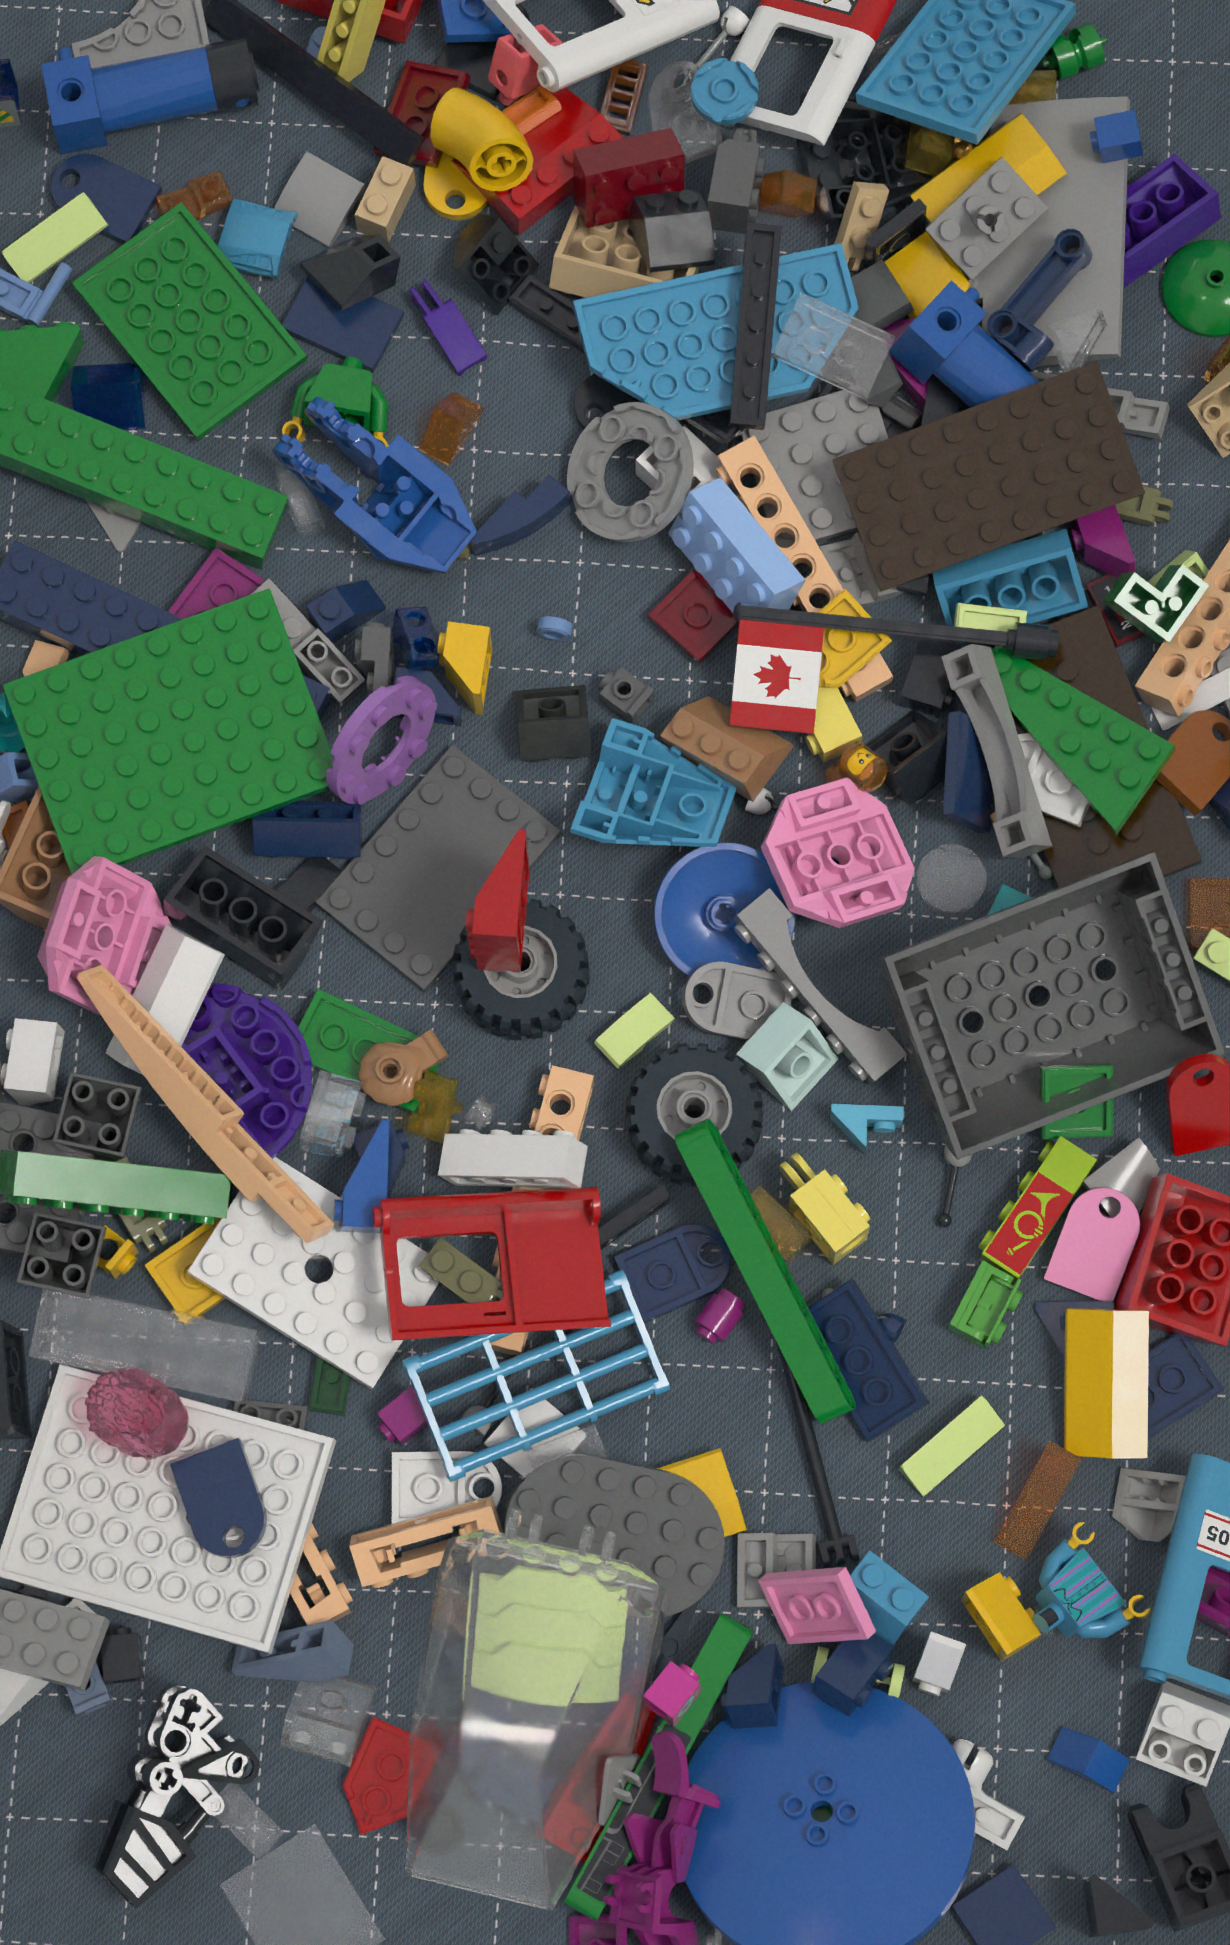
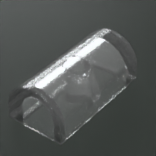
M283 464L276 466L275 483L279 493L288 496L287 511L299 538L303 540L318 534L326 527V522L313 493Z

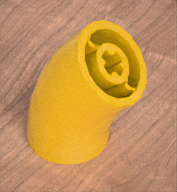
M452 88L444 94L434 111L431 122L430 137L433 146L437 150L459 160L470 173L472 180L480 188L489 191H505L523 182L532 170L533 156L525 137L518 127L498 108L471 92L461 88Z

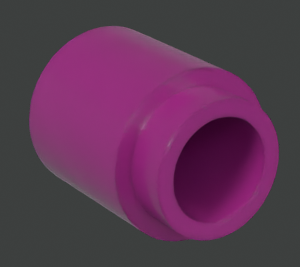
M723 1288L718 1294L714 1293L694 1320V1324L698 1327L696 1334L710 1344H714L715 1341L723 1343L742 1317L743 1313L741 1311L745 1303L736 1295Z

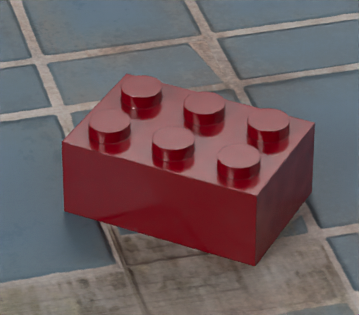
M672 128L573 149L574 203L586 228L629 219L634 196L684 190L685 154Z

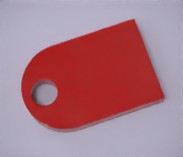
M1200 1054L1190 1057L1173 1069L1166 1083L1170 1141L1174 1156L1230 1145V1062L1214 1054ZM1201 1069H1210L1209 1073L1202 1078L1193 1077Z

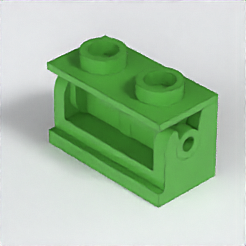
M982 1260L950 1322L948 1330L987 1350L991 1341L998 1344L1007 1327V1324L1001 1322L1007 1309L1014 1312L1023 1295V1292L1017 1290L1022 1280L1018 1279L1015 1283L1011 1275Z

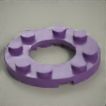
M413 676L398 677L395 685H390L386 688L384 686L379 687L358 706L343 726L331 750V754L334 755L332 759L333 768L327 769L326 778L332 793L346 803H358L361 805L379 796L389 787L399 785L404 780L406 770L416 758L423 755L428 746L426 739L430 733L437 709L435 695L430 687ZM404 714L405 716L400 724V729L404 732L402 738L397 736L393 750L388 755L381 756L380 759L384 762L379 765L372 763L363 769L362 757L374 733L393 716Z

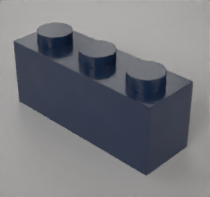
M296 801L253 817L254 856H267L271 858L279 856H300L304 858L337 857L341 859L361 857L362 804Z

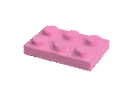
M846 1567L766 1573L758 1581L788 1644L869 1639L876 1632L868 1611Z

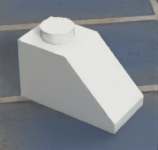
M930 1632L912 1680L919 1683L918 1690L938 1697L941 1691L948 1693L966 1644Z

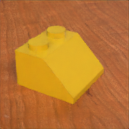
M448 621L446 633L440 632L439 664L445 666L446 677L473 712L482 715L493 650L490 627Z
M999 1572L967 1590L961 1598V1602L1000 1661L1003 1662L1038 1639L1041 1633L1033 1621L1034 1611L1030 1607L1025 1610L1017 1599L1021 1593L1010 1576L1004 1579Z

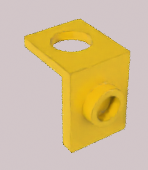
M104 1225L103 1227L107 1228L104 1240L114 1241L118 1245V1251L110 1260H104L99 1257L98 1266L116 1280L121 1273L124 1275L132 1268L137 1260L136 1255L139 1251L129 1239L125 1241L107 1225Z

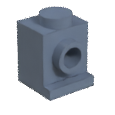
M95 1661L89 1678L91 1685L87 1690L81 1691L66 1687L74 1707V1712L80 1718L114 1704L97 1661Z

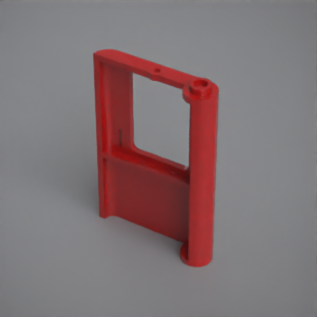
M597 1186L379 1199V1205L372 1207L373 1228H380L391 1341L611 1327V1320L608 1317L598 1231L601 1204ZM493 1234L497 1238L503 1298L500 1301L412 1307L403 1304L397 1254L398 1240ZM489 1314H505V1315H490V1316H484V1315H489Z

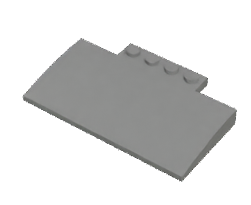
M1128 97L1076 98L1011 104L1004 108L991 126L990 135L1022 113L1052 150L1067 174L1037 195L1048 207L1037 220L973 280L965 274L971 283L970 288H975L979 292V298L975 302L983 304V310L987 313L982 319V329L990 335L987 329V320L990 315L1001 309L1054 246V241L1061 231L1066 229L1080 231L1092 251V260L1089 265L1078 271L1033 325L1054 342L1051 351L1037 367L1121 357L1128 159L1102 164L1100 151L1093 152L1089 132L1096 131L1095 117L1130 111V99ZM1080 246L1071 247L1067 254L1075 253ZM1012 326L1004 327L1000 334L1008 333Z

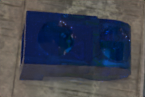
M427 607L396 608L391 631L394 643H399L406 668L437 667L439 663L437 635ZM411 617L419 618L418 627L409 625L406 619Z

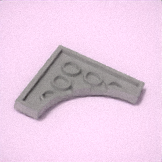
M139 0L129 12L130 16L116 28H109L94 37L71 43L74 58L88 55L92 68L205 47L206 44H210L201 0Z

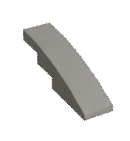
M1030 372L1040 382L1057 376L1048 373ZM1107 388L1123 433L1162 439L1170 411L1168 402L1135 398L1132 391Z

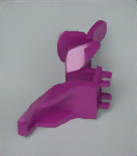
M660 1731L652 1737L655 1757L653 1791L671 1797L666 1819L662 1821L632 1812L626 1816L624 1826L638 1864H633L630 1867L623 1865L617 1869L616 1874H608L606 1876L605 1882L614 1883L612 1896L605 1895L603 1897V1902L611 1905L609 1923L634 1929L642 1945H699L694 1921L675 1917L669 1909V1895L676 1883L684 1882L686 1879L698 1831L695 1827L703 1807L719 1809L721 1801L718 1800L719 1796L689 1783L687 1757L683 1742L674 1733Z

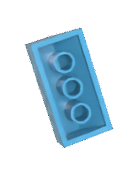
M1067 529L1007 545L932 573L947 626H954L957 603L1027 611L1026 623L1030 624L1088 607ZM953 641V642H957V643H960V644L966 643V642Z

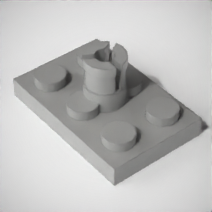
M1000 157L924 229L960 269L973 280L1037 220L1048 207L1005 159Z

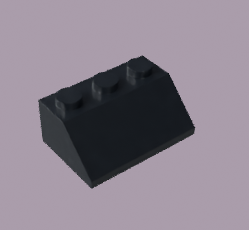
M0 1320V1439L32 1438L23 1331Z

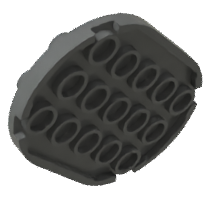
M569 1454L555 1457L537 1467L531 1473H528L518 1484L511 1496L504 1522L505 1542L515 1568L523 1567L567 1573H592L603 1586L628 1588L626 1615L633 1617H667L691 1607L713 1585L723 1562L725 1539L719 1514L707 1495L697 1485L673 1472L595 1455Z

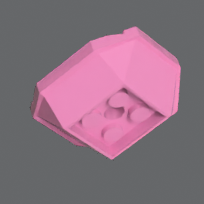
M843 778L787 795L782 800L761 845V850L788 910L837 928L899 910L905 904L907 891L915 869L887 806L871 794L859 789L858 785L849 778ZM831 857L835 858L839 864L835 863Z
M93 856L67 880L62 882L37 955L48 977L49 991L97 1015H101L78 981L77 976L82 971L103 965L133 996L166 924L171 925L168 916L163 914L160 900L151 882L104 857Z

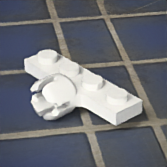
M959 1739L954 1742L952 1747L964 1767L970 1784L974 1803L975 1833L1008 1850L1025 1816L985 1794L982 1790V1784L993 1765V1758L987 1751L980 1748L971 1766L965 1764L974 1743Z

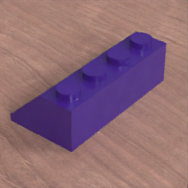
M1175 153L1127 187L1123 289L1221 219L1218 192Z

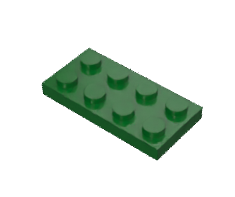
M320 989L317 990L298 1027L307 1044L312 1067L363 1090L362 1083L358 1076L361 1066L360 1061L374 1044L393 1042L407 1045L419 1037ZM441 1063L423 1073L421 1087L412 1101L396 1107L415 1115Z

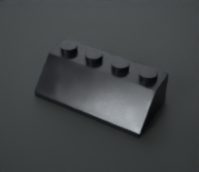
M205 845L164 899V916H168L176 924L281 991L302 964L323 923V920Z

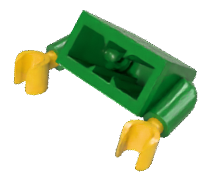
M346 357L343 360L342 366L330 363L325 364L319 374H314L298 386L290 412L293 415L292 421L284 424L282 433L289 436L292 429H299L296 439L302 443L306 436L305 430L301 426L302 420L304 419V425L317 427L306 416L304 410L315 397H320L327 402L331 401L334 403V408L339 412L342 419L350 421L355 425L358 423L369 433L373 431V436L388 447L387 441L383 438V432H387L388 403L380 387L372 384V373L369 370L362 369V362L355 357Z

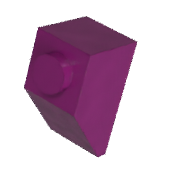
M1116 505L1075 520V529L1070 530V538L1074 550H1080L1085 563L1118 578L1122 573L1135 572L1136 561Z

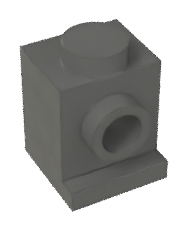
M622 667L616 674L609 671L599 684V688L602 690L599 693L600 702L627 723L635 724L654 702V689L650 686L647 687ZM621 686H625L630 690V693L621 695L618 690Z

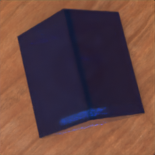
M135 363L74 366L71 381L74 411L122 430L146 429L144 374Z

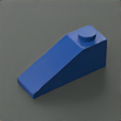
M389 1120L381 1121L345 1186L340 1200H334L333 1221L340 1222L339 1232L380 1233V1228H373L372 1207L379 1205V1199L387 1198Z

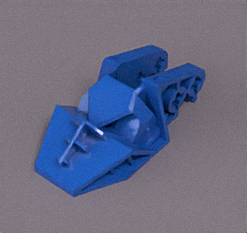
M315 397L304 410L306 416L365 473L368 479L371 477L379 486L364 505L360 507L357 499V493L360 489L357 486L354 487L352 484L348 485L331 471L332 468L326 463L322 465L311 459L303 451V444L294 437L290 438L287 434H284L273 448L272 452L275 457L334 513L333 515L354 532L376 559L445 573L477 533L453 479L401 436L397 435L391 444L386 447L358 423L355 425L350 421L342 419L339 412L334 408V403L331 401L327 402L320 397Z

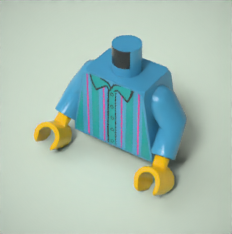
M1085 1522L1075 1524L1072 1529V1537L1069 1540L1064 1539L1044 1560L1039 1577V1584L1042 1589L1035 1596L1042 1609L1033 1616L1036 1627L1043 1633H1048L1057 1627L1062 1635L1067 1638L1075 1634L1082 1638H1107L1131 1623L1130 1619L1133 1617L1143 1619L1150 1615L1151 1607L1143 1613H1137L1133 1609L1134 1604L1144 1598L1143 1595L1133 1596L1129 1601L1128 1608L1124 1610L1122 1607L1127 1603L1084 1548L1079 1551L1077 1550L1080 1544H1088L1094 1538V1531L1086 1540H1080L1077 1537V1529Z

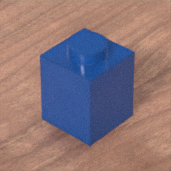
M1135 110L1094 118L1096 131L1089 132L1093 152L1100 151L1102 164L1143 156Z

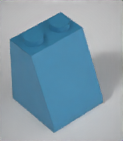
M869 1551L850 1576L876 1629L874 1634L894 1646L923 1609L929 1596L877 1555Z

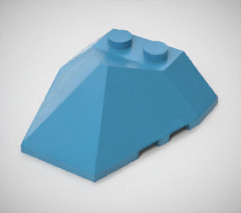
M612 718L601 746L599 762L585 799L580 802L570 833L602 843L717 847L737 787L701 764L696 766L682 757V752L674 746L668 748L654 738L655 734L648 729Z

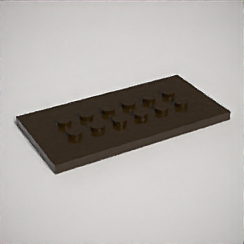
M1097 605L1049 624L1050 629L1058 630L1059 633L1056 657H1047L1046 661L1025 660L1149 730L1099 606ZM1012 714L1018 735L1029 733L1024 730L1017 718ZM1156 779L1117 836L1109 828L1108 823L1090 805L1080 828L1043 814L1052 847L1045 849L1044 852L1058 887L1150 851L1155 852L1164 878L1202 863L1177 798Z

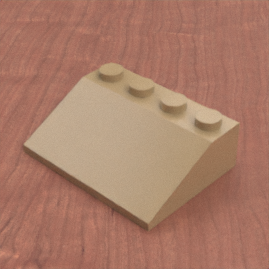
M575 205L554 254L549 288L588 298L698 274L700 267L650 273L628 229L630 218L586 228Z

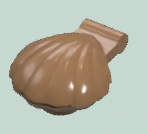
M428 1030L407 1045L393 1042L374 1044L360 1061L361 1066L358 1076L362 1083V1089L377 1103L387 1104L388 1106H398L412 1101L415 1094L419 1092L423 1073L447 1059L449 1055L433 1030Z

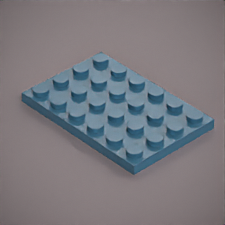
M928 0L857 91V104L977 145L1076 14V3L1067 0Z

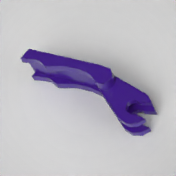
M424 279L420 285L425 295L436 307L430 311L414 287L409 289V296L423 314L421 316L422 320L439 343L458 376L464 374V371L480 361L483 362L488 359L481 344L451 298L442 303L429 282Z

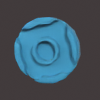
M718 58L706 62L696 71L691 84V101L695 111L704 120L716 125H733L743 121L753 112L758 102V81L754 72L745 63L737 60L736 62L728 61V58Z

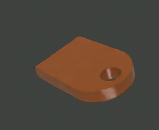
M1209 710L1197 711L1191 714L1169 736L1166 741L1175 745V752L1156 778L1194 816L1206 806L1230 777V720L1217 712ZM1212 728L1222 732L1224 742L1214 737Z

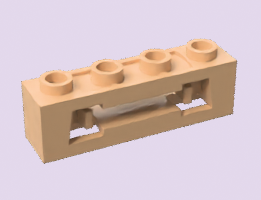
M493 1496L352 1535L349 1547L362 1587L372 1585L373 1588H380L391 1584L393 1578L407 1575L408 1578H416L428 1573V1569L442 1565L443 1568H451L462 1564L464 1558L478 1555V1558L493 1556L499 1552L500 1548L504 1547L505 1536ZM460 1525L461 1528L458 1529L460 1537L402 1552V1556L395 1559L394 1555L397 1554L395 1548L451 1533L454 1526Z
M312 1522L303 1552L317 1578L324 1580L331 1594L325 1597L318 1582L306 1588L315 1605L310 1609L301 1592L305 1587L296 1572L290 1594L307 1625L329 1620L333 1622L351 1613L347 1604L353 1601L344 1582L335 1583L330 1571L336 1569L327 1550L318 1551L313 1539L319 1535Z

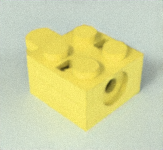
M796 1152L790 1156V1160L807 1183L803 1182L786 1161L779 1165L781 1173L796 1190L790 1195L788 1210L830 1263L834 1265L867 1240L870 1225L867 1222L870 1220V1217L858 1202L853 1205L847 1198L845 1193L848 1189L836 1174L830 1176L824 1169L816 1175L800 1154Z

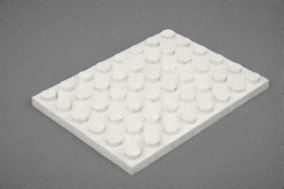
M60 1364L0 1549V1578L271 1654L336 1440ZM240 1438L266 1510L267 1525L262 1540L251 1552L237 1558H221L205 1550L196 1540L170 1464ZM233 1528L226 1535L228 1547H238L244 1540V1532L241 1528Z

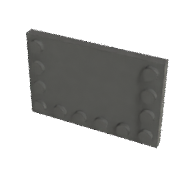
M452 744L361 849V857H355L316 901V905L426 993L454 960L455 944H459L460 933L466 925L467 909H474L475 897L517 831L526 830L531 870L561 835V830Z

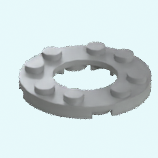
M628 402L613 406L614 410L606 413L601 418L595 417L586 426L575 443L567 470V489L570 491V495H572L577 510L575 514L579 520L595 534L617 542L640 541L664 529L681 510L691 487L694 469L692 447L681 424L673 416L655 406L640 402ZM632 440L645 441L652 445L654 454L659 460L660 468L657 470L659 471L657 484L653 491L649 492L650 495L644 500L637 501L632 506H620L611 500L605 489L604 473L606 464L612 453L623 443Z

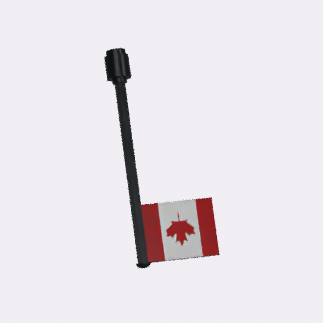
M738 602L733 610L734 620L739 623L729 726L814 734L824 628L1005 646L1006 650H1011V655L1014 658L1044 661L1047 660V657H1056L1059 633L1058 630L1050 629V625L1015 622L1014 629L1008 628L1007 632L744 606L741 605V602Z

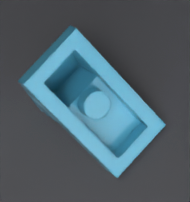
M831 1104L830 1119L865 1154L867 1127H873V1131L878 1133L895 1132V1128H902L904 1106Z

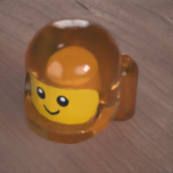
M856 741L845 750L842 757L837 761L836 767L832 765L826 770L824 777L830 782L849 778L858 790L872 792L884 783L888 768L883 758L874 753L861 741Z

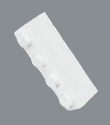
M461 1129L459 1134H445L438 1176L455 1186L581 1188L588 1146L575 1139V1134L560 1130L554 1131L553 1135H543L541 1132L533 1130H523L522 1135H512V1133L504 1130H491L490 1134H481L475 1130Z

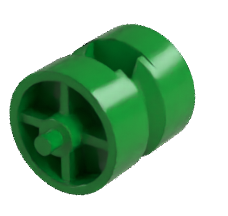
M1091 23L1076 27L1070 31L1067 38L1063 34L1059 35L1045 54L1046 60L1042 61L1043 67L1049 66L1050 70H1055L1051 72L1059 82L1077 75L1080 67L1088 71L1104 65L1105 55L1102 45L1107 43L1105 37L1099 38L1097 31Z

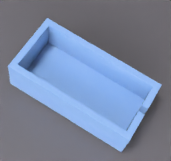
M720 477L689 491L680 510L681 514L677 515L668 534L674 544L691 561L696 571L714 589L716 595L723 600L732 613L738 602H741V605L789 610L805 579Z

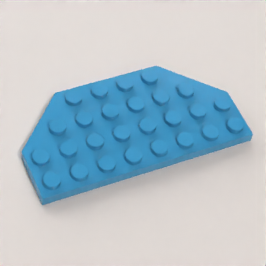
M842 243L779 256L767 401L808 392L859 309ZM743 264L574 300L572 306L589 371L642 403L650 404L665 411L676 420L730 409Z

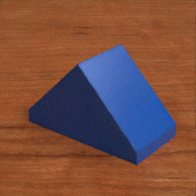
M1062 1726L1047 1761L1114 1794L1130 1759L1099 1739Z

